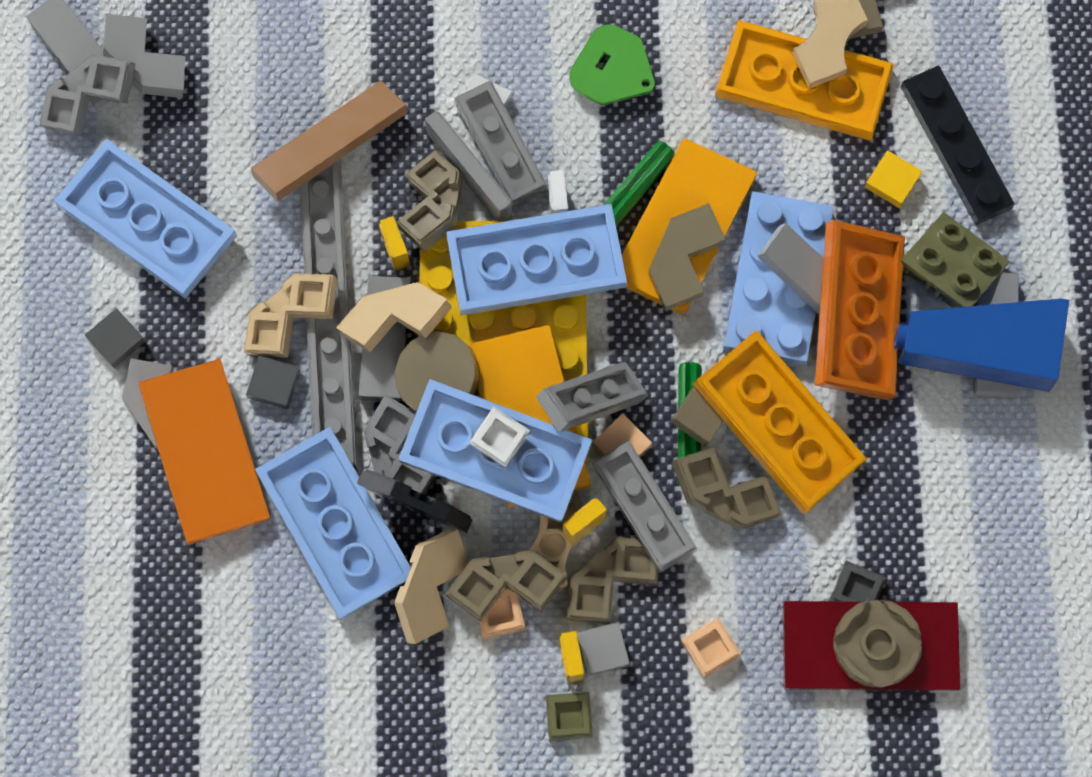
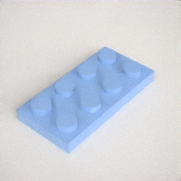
M108 139L101 144L54 200L57 207L185 299L237 237L233 228Z
M752 191L723 351L731 352L757 330L785 363L806 366L816 311L765 265L757 255L780 225L787 223L824 258L826 223L832 219L834 206Z
M612 204L446 232L461 316L627 287Z
M429 379L398 460L403 464L562 523L592 444V439L568 430L558 432L552 424ZM493 406L530 430L529 435L507 468H504L469 444Z
M331 427L326 428L255 469L340 620L406 582L411 566L365 488L357 484L359 476Z

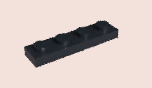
M938 65L904 80L901 89L975 226L1012 210L1015 203L940 66Z

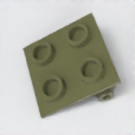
M945 212L938 217L900 260V263L903 264V269H905L904 275H909L921 285L926 281L927 284L924 290L928 291L931 287H934L937 290L934 297L938 299L943 294L944 298L942 301L952 308L975 306L977 300L1010 262V260Z

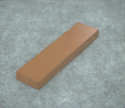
M380 80L251 167L252 176L278 202L407 114L406 104Z

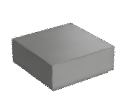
M619 622L577 632L587 677L625 668L630 665Z

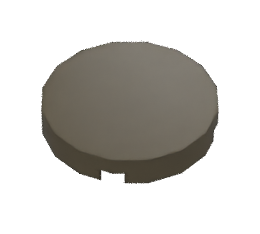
M439 331L431 332L426 339L419 336L412 340L399 356L395 368L396 388L402 400L416 412L429 379L475 395L480 379L476 356L472 348L455 335Z
M871 600L858 603L842 616L835 629L833 649L839 666L849 678L863 686L883 688L898 684L914 671L921 658V633L918 623L906 609L892 601Z

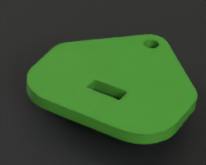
M603 25L594 30L571 67L569 74L570 84L574 91L599 105H608L649 94L655 87V81L642 40L616 25ZM603 55H606L610 58L603 70L597 68V65ZM643 82H648V83H649V86H648V87H644V86L642 85V83H643Z

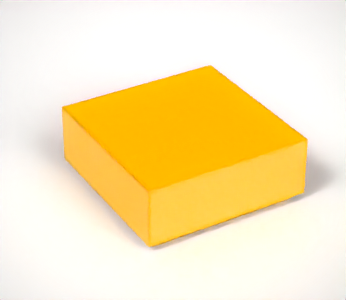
M887 150L864 188L900 209L923 171Z
M394 216L380 220L381 237L393 268L398 271L410 267L408 252Z
M598 498L592 499L563 522V534L572 545L606 520L607 509Z
M577 632L561 633L559 644L566 681H569V683L583 681L584 669Z

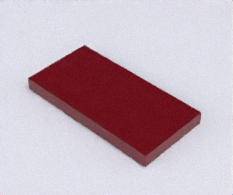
M782 602L783 690H960L958 602H894L906 609L918 623L921 633V658L910 675L898 684L883 688L863 686L849 678L839 666L833 649L835 629L842 616L862 602Z

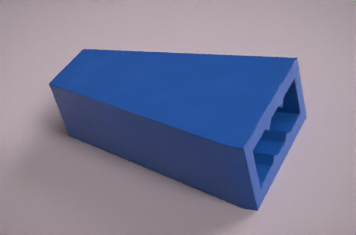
M1059 298L911 311L905 325L898 324L894 349L901 350L899 364L1050 392L1059 378L1070 300Z

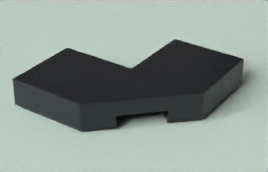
M366 469V471L362 470L358 479V485L379 497L412 508L435 522L458 529L464 533L468 532L473 521L471 516L451 504L426 496L421 492L411 489V486Z

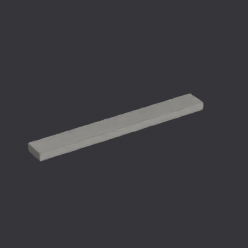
M340 159L300 186L304 274H327L338 278L333 319L306 318L312 436L331 427L354 469H358L351 341L342 336L336 329L349 313Z

